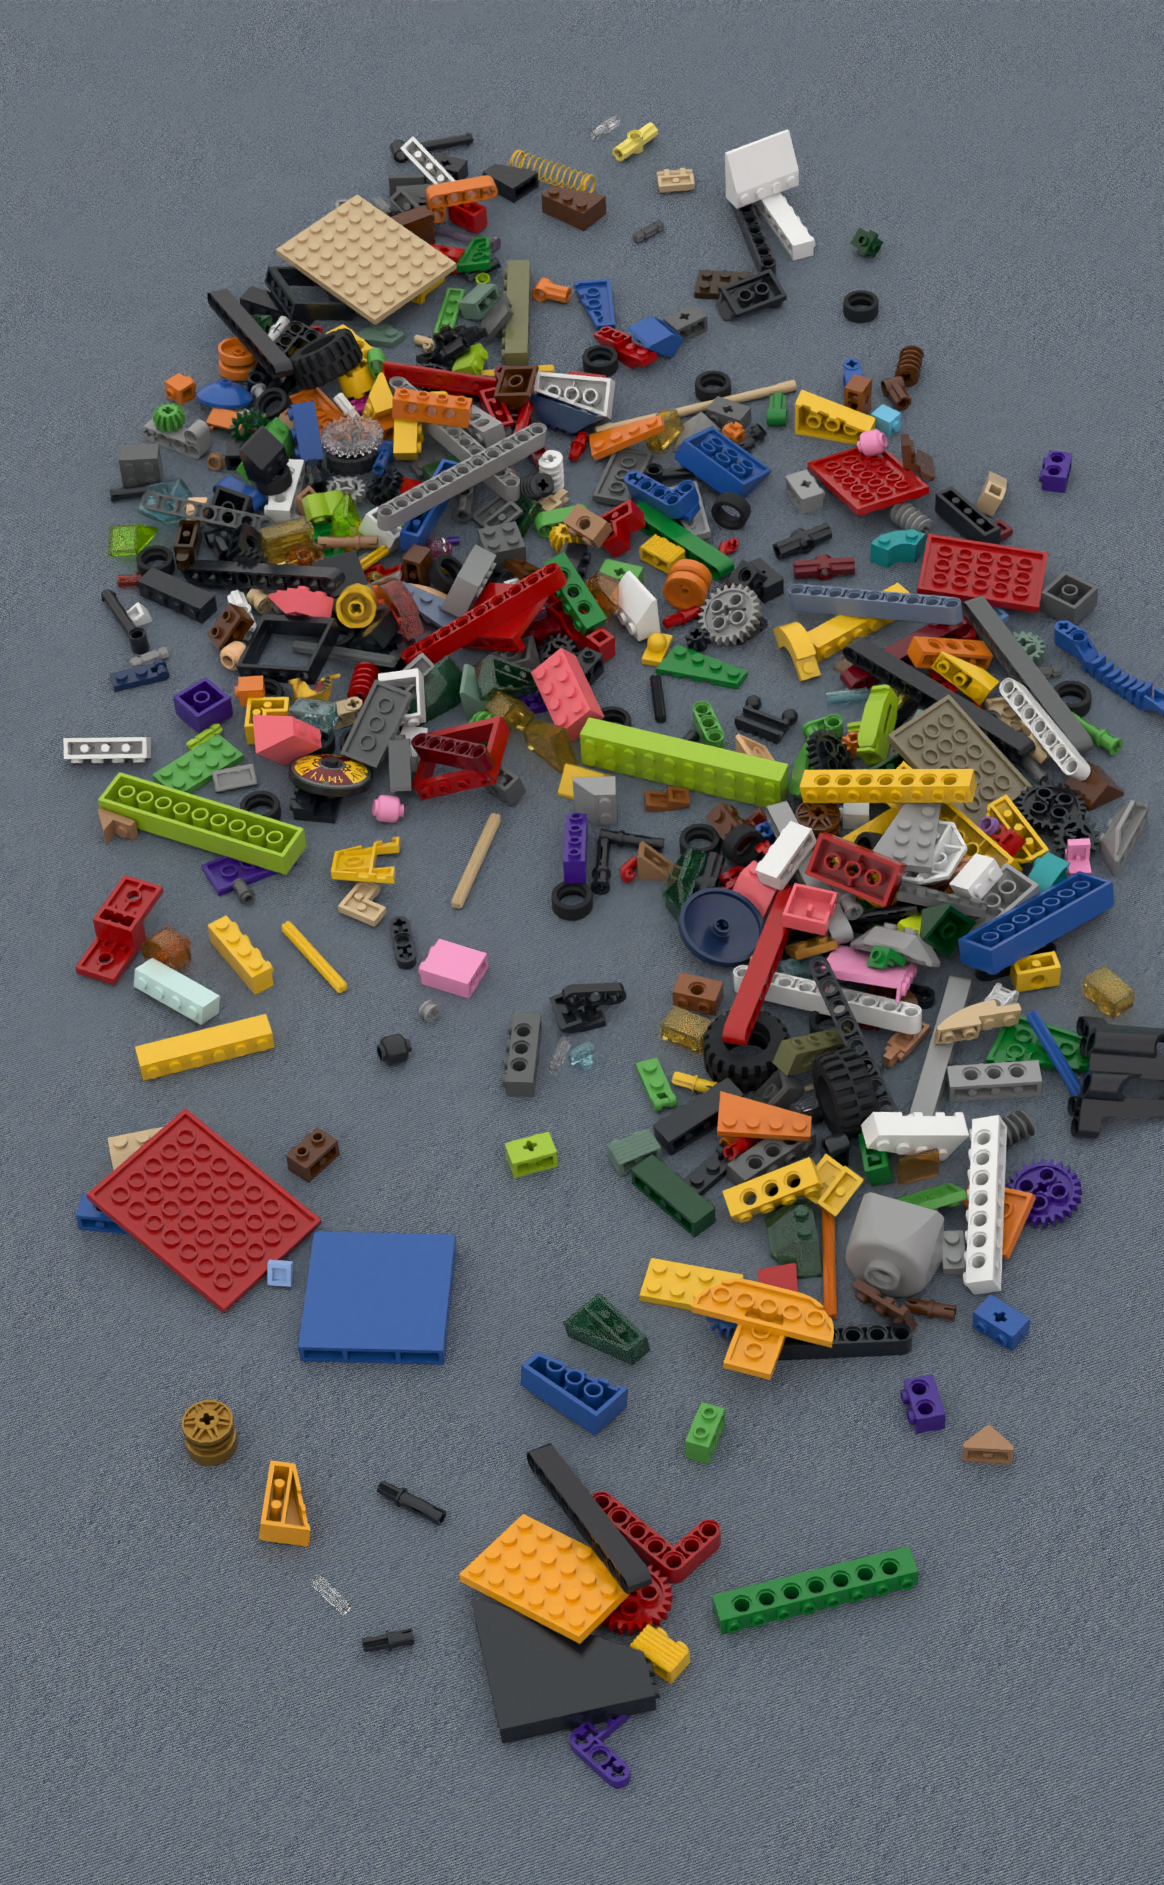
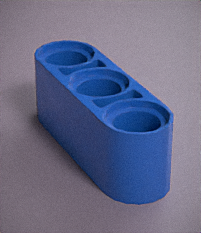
M229 475L213 487L214 494L217 485H221L251 496L254 514L267 504V498L264 494Z

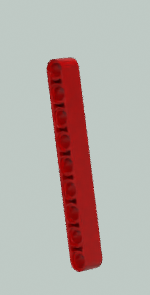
M550 563L408 647L402 652L401 658L407 666L420 653H423L435 664L566 585L567 578L557 563Z

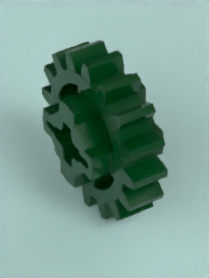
M251 407L250 412H247L244 408L243 414L237 412V419H231L233 423L230 425L231 436L235 438V441L248 440L262 425L265 427L271 421L267 419L266 413L261 415L260 409L254 412L253 407ZM241 424L242 428L240 429V432H238L239 425Z

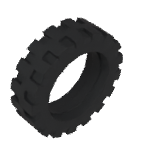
M350 443L348 445H339V447L335 446L326 453L327 470L330 473H334V475L340 474L341 476H356L358 474L365 475V473H370L377 459V450L374 447L357 443V445Z

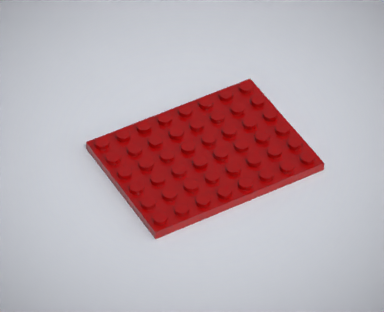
M186 1108L87 1193V1199L222 1313L231 1308L267 1274V1263L269 1260H283L321 1225V1219Z

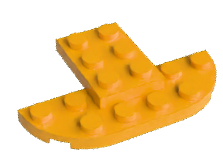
M729 1279L722 1281L720 1285L704 1289L691 1306L692 1313L738 1324L723 1362V1368L771 1380L786 1336L830 1348L833 1346V1321L823 1309L824 1306L814 1298L796 1291L752 1280Z

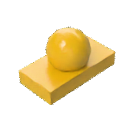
M659 632L651 634L647 639V647L642 656V664L657 667L666 657L673 641V635Z

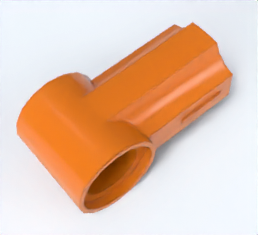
M541 278L532 290V296L539 302L549 299L568 304L571 288L553 284L548 278Z

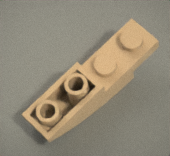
M995 999L968 1006L949 1016L937 1027L934 1043L935 1045L949 1044L955 1041L972 1040L978 1038L980 1030L1016 1025L1019 1022L1022 1009L1019 1003L997 1006Z

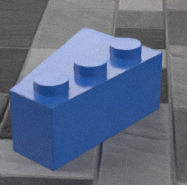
M314 401L289 405L290 409H287L289 421L293 423V428H291L292 439L296 440L297 447L294 448L296 459L304 460V462L314 460L315 458L317 460L324 459Z

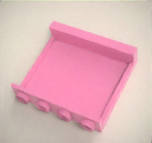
M838 945V949L832 950L827 960L836 979L896 988L895 1002L899 1003L902 996H906L907 990H909L910 984L913 983V979L917 974L918 965L913 962L906 961L904 967L894 965L893 968L886 966L884 970L867 966L871 952ZM822 966V967H821V972H820V974L823 973V972H825V970H826V967H825V966Z

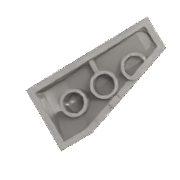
M1006 862L1000 868L1003 875L981 899L983 903L987 904L985 918L968 915L969 918L976 922L969 933L1040 893L1039 885Z

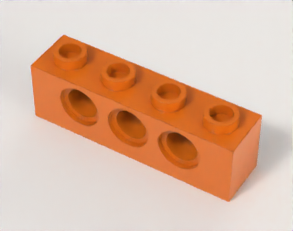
M396 388L392 399V418L469 428L472 418L473 398Z
M914 636L906 652L915 668L932 669L931 666L942 651L978 666L985 671L993 658V654L985 642L979 640Z

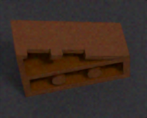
M552 186L541 194L543 213L582 231L588 229L607 214L606 196L557 186Z

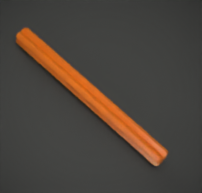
M822 1210L824 1310L829 1318L835 1320L837 1318L835 1217Z

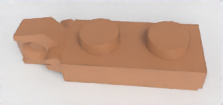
M922 1022V1029L919 1033L906 1034L896 1032L887 1042V1047L884 1049L885 1054L883 1055L882 1065L890 1069L896 1064L897 1060H904L927 1036L931 1026Z

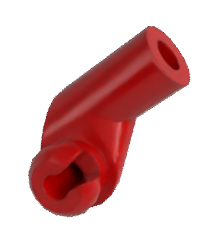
M632 856L619 868L620 877L626 883L632 882L635 878L633 870L637 867V857Z

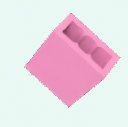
M439 939L435 946L430 948L425 962L422 961L419 966L421 984L469 999L488 969L487 953Z

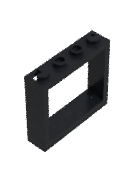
M268 266L264 283L291 320L352 321L355 310L327 290L325 292L333 302H300L289 286L320 285L295 267Z
M263 614L236 667L241 677L263 675V678H270L278 683H289L288 680L300 678L307 685H315L341 631L335 618ZM272 634L321 637L306 668L257 664Z

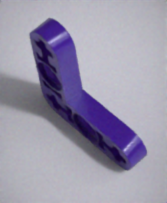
M626 1714L617 1716L614 1721L612 1718L604 1721L608 1724L604 1730H597L594 1728L593 1723L588 1722L581 1724L570 1735L571 1750L610 1786L618 1789L624 1788L629 1784L631 1779L630 1769L627 1763L608 1748L603 1741L630 1718ZM586 1739L587 1744L580 1743L577 1745V1740L583 1741ZM601 1753L607 1756V1760L603 1763L593 1761V1757ZM613 1770L618 1774L623 1772V1777H620L619 1775L614 1777Z

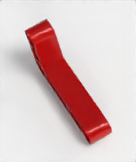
M600 1491L592 1495L600 1507H605L602 1508L641 1560L647 1566L653 1565V1571L661 1570V1577H667L668 1582L671 1584L682 1582L716 1552L721 1545V1528L715 1520L707 1519L700 1522L675 1546H672L609 1493Z

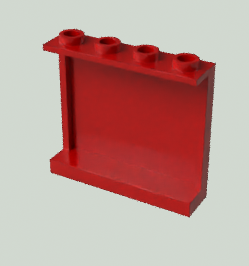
M489 582L470 610L514 584ZM552 593L462 648L522 653L526 647L520 639L543 605L546 602L558 603L557 597Z

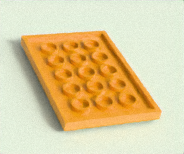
M522 1514L459 1574L460 1582L579 1644L630 1595L624 1592L592 1548L525 1514Z

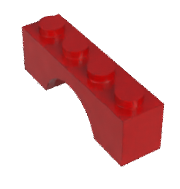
M559 599L558 603H551L546 606V617L555 616L561 627L562 636L567 635L576 643V647L583 651L587 647L603 654V663L616 655L615 637L604 628L600 627L583 637L581 632L575 629L570 615L564 612L563 604Z

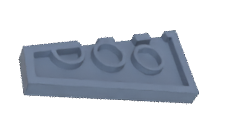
M404 581L401 582L393 598L395 601L411 612L419 613L423 616L424 621L429 624L432 622L439 629L459 618L441 609L445 599Z

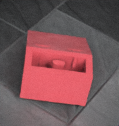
M298 586L297 589L287 588V591L277 590L276 593L268 594V597L285 614L331 618L334 598L328 597L325 592H312L308 587Z

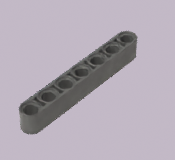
M147 492L141 498L143 507L152 512L197 520L231 529H236L242 524V520L245 517H250L253 520L252 527L264 536L272 535L276 529L274 520L267 516L155 492ZM153 496L156 498L154 506L149 507L145 504L147 497ZM169 500L175 502V508L171 511L165 509V503ZM186 505H193L195 507L193 514L187 515L184 513ZM206 509L214 511V516L211 519L204 518L203 512ZM225 513H231L234 516L231 523H225L222 520ZM265 521L272 523V529L268 532L261 529V525Z

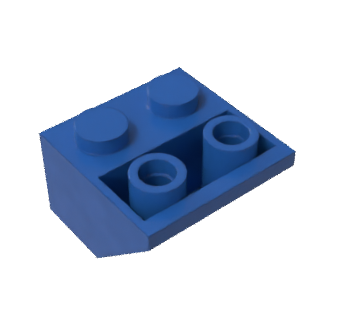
M649 316L629 326L627 329L633 334L632 338L635 341L644 344L643 348H647L648 351H654L661 357L668 356L672 358L684 340L663 320L653 316Z

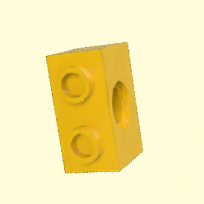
M1055 951L1029 955L1011 965L1010 978L1014 989L1023 992L1059 985L1061 966Z

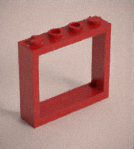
M497 716L429 732L428 734L473 743L489 741L487 749L495 760V766L486 773L461 770L432 777L436 763L420 759L412 785L420 798L425 800L496 784L510 729L503 718Z

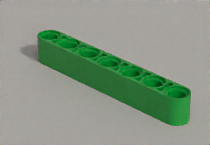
M640 501L636 504L644 512L645 527L640 529L641 532L650 538L656 534L676 546H681L685 550V559L702 563L709 569L712 579L716 581L721 580L734 571V563L728 556L646 502Z

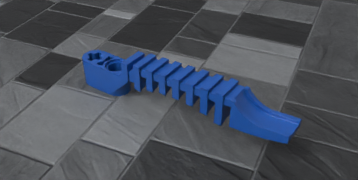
M1067 620L1055 623V645L1080 660L1082 671H1089L1090 677H1096L1097 682H1103L1106 688H1112V692L1115 694L1119 693L1123 699L1127 698L1128 703H1134L1137 709H1143L1144 712L1154 710L1164 716L1163 691L1156 687L1153 697V683L1148 681L1145 684V681L1142 679L1137 682V678L1134 676L1129 679V673L1127 672L1121 675V668L1117 666L1114 670V662L1111 660L1106 664V655L1104 653L1099 655L1086 631Z

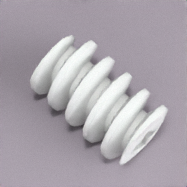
M548 450L539 459V473H547L552 477L554 481L552 493H556L561 488H564L563 456L558 451Z

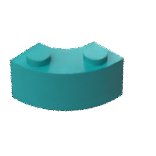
M909 529L880 535L871 543L870 562L886 568L898 562L916 563L925 552V533Z
M1047 852L1042 858L1038 857L1035 860L1028 878L1039 885L1041 893L1066 879L1070 862Z

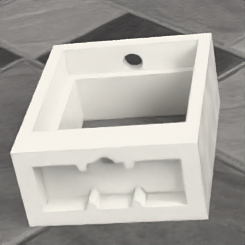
M417 668L378 674L379 681L394 687L416 684L417 713L405 714L400 726H418L420 723L426 722L424 675Z

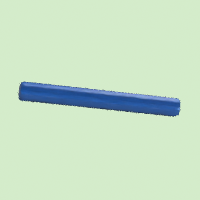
M1033 1010L1027 1014L1029 1024L1071 1095L1078 1096L1081 1090L1079 1080L1038 1011Z

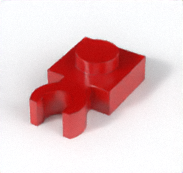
M999 825L1001 833L999 835L992 833L991 837L1013 857L1027 841L1011 828L1008 830L1003 825Z

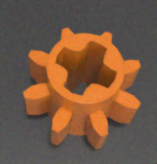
M730 422L722 429L721 433L733 442L737 443L745 439V430L742 429L743 426L738 422L734 424Z
M850 732L846 737H842V744L846 743V750L851 752L849 757L857 758L856 751L857 748H860L858 745V732Z

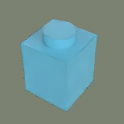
M882 404L871 413V416L876 418L875 429L880 430L881 433L884 432L886 437L890 438L895 432L900 430L902 426L900 412Z

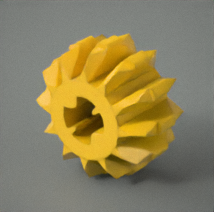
M560 523L558 527H552L549 535L550 545L553 550L559 553L564 542L582 544V538L571 536L566 531L568 529L566 525Z

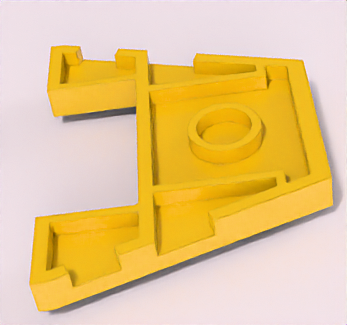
M400 836L393 837L392 842L384 844L382 840L376 841L372 847L362 849V846L359 845L335 851L331 867L332 879L395 883V867L375 868L377 855L400 852Z

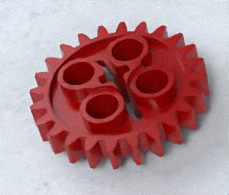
M653 1565L648 1566L652 1584L631 1593L600 1625L603 1627L608 1624L609 1632L617 1628L619 1635H622L624 1630H627L630 1637H632L634 1630H637L640 1634L648 1624L660 1627L661 1619L667 1620V1612L671 1611V1603H673L671 1585H668L667 1577H661V1570L653 1573Z

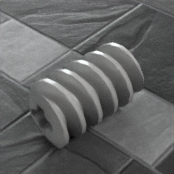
M909 502L895 504L890 511L891 521L895 522L903 530L914 529L925 533L926 536L933 527V521L928 519L926 515H923L921 511L917 510Z

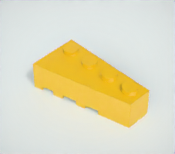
M801 390L795 402V434L857 445V441L860 440V435L863 432L876 428V418Z

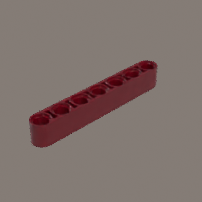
M964 616L962 622L955 625L930 623L883 650L906 664L912 665L913 663L906 652L914 636L960 639L970 632L971 624ZM855 665L845 669L840 675V680L852 694H859L881 682Z

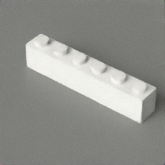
M777 193L754 202L793 261L813 255L815 240L809 235L806 226L802 225L799 216L795 215L792 206L788 205L785 196Z

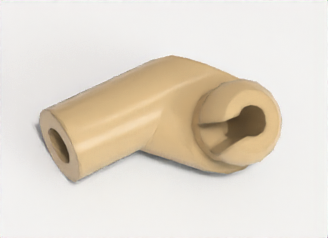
M415 335V344L422 345L425 352L434 351L435 344L432 338Z

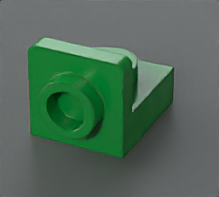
M874 945L867 961V966L884 970L886 966L893 968L894 965L904 967L906 958L889 947Z

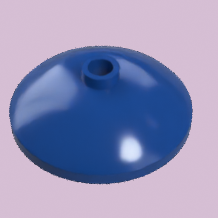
M221 379L220 381H214L202 386L196 392V399L200 403L214 408L239 409L251 405L253 395L243 386L231 382L229 379Z

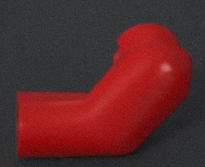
M731 538L720 543L718 550L727 556V554L737 550L739 541L736 538Z

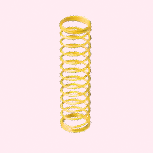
M516 150L511 156L509 166L512 167L514 157L520 152L516 158L515 167H517V160L521 154V160L517 168H522L525 157L529 155L530 159L526 169H528L532 157H535L533 171L537 160L541 159L538 171V180L558 187H560L559 184L562 182V188H565L568 184L569 189L574 186L575 190L577 177L582 173L580 185L576 190L580 188V191L584 192L589 184L590 177H592L593 183L589 193H592L595 188L596 180L592 174L586 173L584 175L582 171L578 173L576 169L573 171L570 167L566 169L565 165L561 167L559 163L554 165L553 161L548 163L547 159L542 160L541 157L537 158L535 155L531 157L530 153L525 155V152L521 150ZM544 161H547L545 173L540 178L542 164ZM550 163H553L551 174L546 180L548 166ZM556 165H558L559 170L557 172L556 178L552 182V174ZM564 167L565 171L562 180L558 184L557 179L560 169ZM570 169L571 172L568 181L564 185L563 180L566 171ZM576 171L574 183L569 187L572 173Z

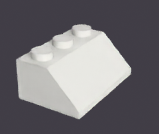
M631 571L626 572L610 595L611 604L609 607L611 613L617 616L621 625L626 626L630 635H634L638 641H641L653 633H660L657 600Z

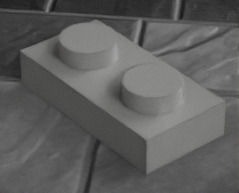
M963 1230L944 1231L943 1275L963 1274L966 1272Z

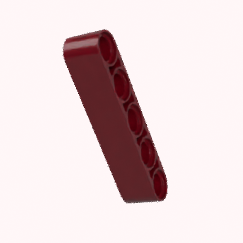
M419 733L411 740L412 747L423 761L480 773H486L495 766V760L483 744L428 733Z

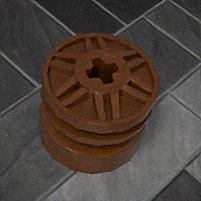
M801 803L796 809L798 823L811 828L816 841L822 832H828L840 837V810L835 803Z

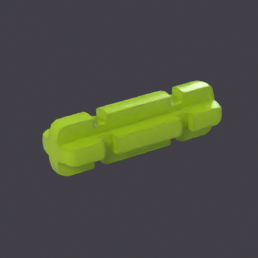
M214 723L209 729H205L195 736L194 739L189 740L186 743L188 750L191 751L216 734L220 735L223 732L221 725Z

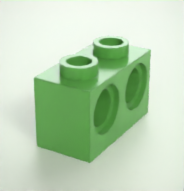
M701 1402L685 1440L686 1458L710 1464L725 1427V1408Z

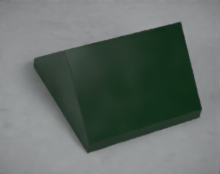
M949 903L922 909L920 937L924 942L949 957L959 945L958 939L968 934L976 922Z

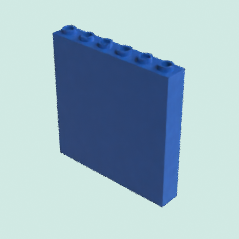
M352 1231L314 1232L298 1345L300 1361L445 1365L457 1252L455 1235L445 1233H361Z

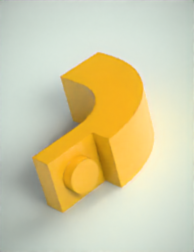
M792 622L773 629L779 649L786 647L789 651L800 682L821 675L815 658L817 653L807 631L800 623Z

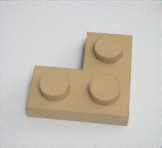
M359 881L338 905L340 913L373 927L387 913L386 907L372 902L380 892V886L372 882Z

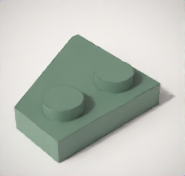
M382 321L376 325L372 323L356 334L365 341L370 342V346H382L391 349L405 340L403 332Z

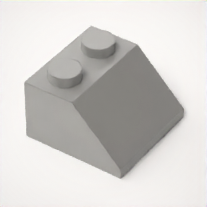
M615 776L573 778L575 811L587 814V819L595 825L617 824Z

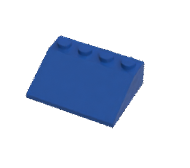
M713 426L684 439L674 457L683 468L690 470L694 473L695 477L705 481L713 490L720 493L734 492L743 498L772 471Z

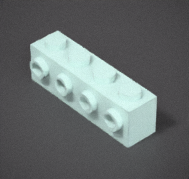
M151 958L135 969V988L200 1025L219 1013L220 995L156 959Z

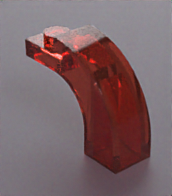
M389 577L372 585L379 604H386L392 610L405 641L425 633L419 618L421 613L417 604L400 580L395 577Z

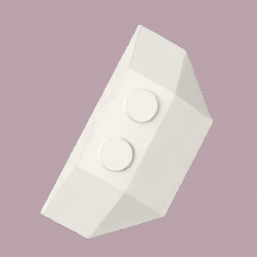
M939 820L931 874L904 871L901 881L933 886L951 878L967 851V846L954 822Z

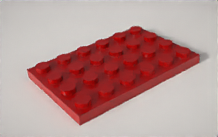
M856 447L807 463L808 471L857 516H864L869 512L883 510L888 506L902 504L907 500L921 498L923 495L929 494V486L911 470L903 468L902 462L886 448L882 454L867 457Z
M928 534L917 594L956 597L964 602L978 596H983L991 606L1038 613L1048 552Z

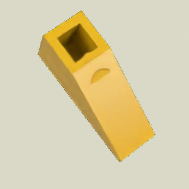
M943 651L931 666L932 669L979 705L990 696L999 683L996 678L984 669Z

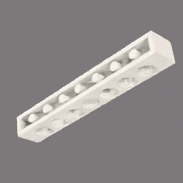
M999 1115L972 1119V1129L969 1130L971 1149H969L968 1155L971 1163L970 1169L967 1172L970 1186L967 1190L969 1210H966L968 1230L965 1231L967 1251L964 1252L966 1272L963 1273V1281L965 1286H968L974 1295L1001 1291L1007 1126Z

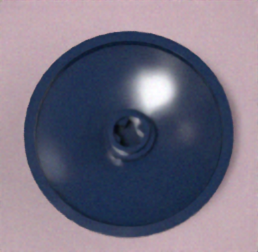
M712 887L695 892L685 901L678 917V931L687 949L700 960L718 967H736L749 962L764 928L763 918L756 906L743 895L726 888Z

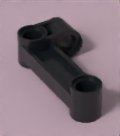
M840 1131L822 1139L820 1154L811 1158L816 1166L825 1154L843 1167L849 1166L850 1143L845 1133ZM794 1179L791 1182V1188L797 1187L800 1184V1179ZM773 1187L769 1191V1196H775L778 1193V1187Z

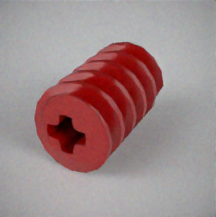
M362 662L355 666L347 698L358 697L364 704L375 679L378 680V674H380V670L375 664Z

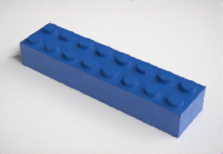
M1081 871L1071 875L959 938L961 963L991 975L998 974L1006 967L1015 964L1020 959L1029 956L1032 952L1045 947L1046 944L1059 939L1067 932L1076 929L1081 924L1090 921L1093 917L1113 907V882Z

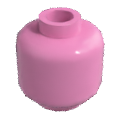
M878 429L863 432L860 435V440L857 441L858 450L867 457L882 454L888 446L885 433H881Z
M380 795L377 799H374L372 816H375L378 822L396 823L399 816L403 817L404 804H400V799L397 796Z

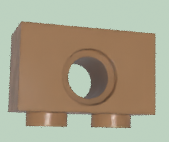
M578 503L563 522L568 528L566 531L575 538L579 536L589 547L594 545L598 549L613 531L606 520Z

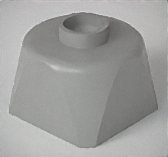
M872 1192L865 1194L846 1249V1264L856 1278L885 1295L905 1297L921 1292L942 1262L944 1217L938 1211Z

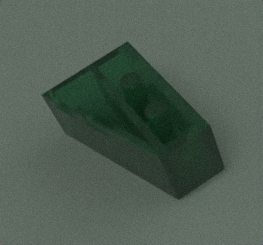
M489 654L474 667L480 701H519L522 698L534 695L539 690L531 674L533 670Z
M600 1292L563 1322L568 1337L630 1365H634L651 1350L646 1335Z

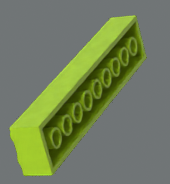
M590 717L580 733L581 762L584 765L680 788H688V790L764 808L784 802L789 794L788 764Z
M121 772L117 774L98 799L100 808L135 820L137 829L285 875L288 874L307 847L304 828Z

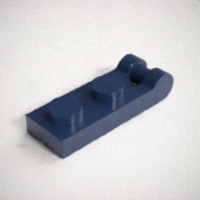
M159 658L154 663L110 673L114 691L119 692L167 680L170 674L166 668L165 660Z

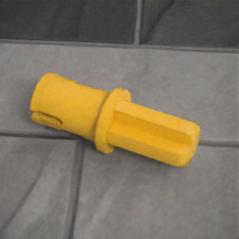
M678 1071L672 1077V1084L691 1089L693 1093L695 1091L704 1093L710 1089L707 1087L712 1088L718 1083L699 1078V1075L692 1076Z

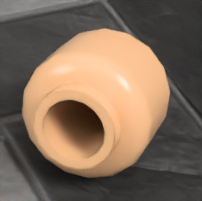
M234 641L225 646L220 653L222 665L231 671L238 670L236 665L246 645L240 641Z

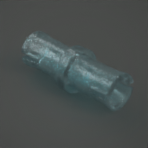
M847 687L844 690L826 691L827 704L842 702L850 704L851 701L868 700L867 687L848 689Z

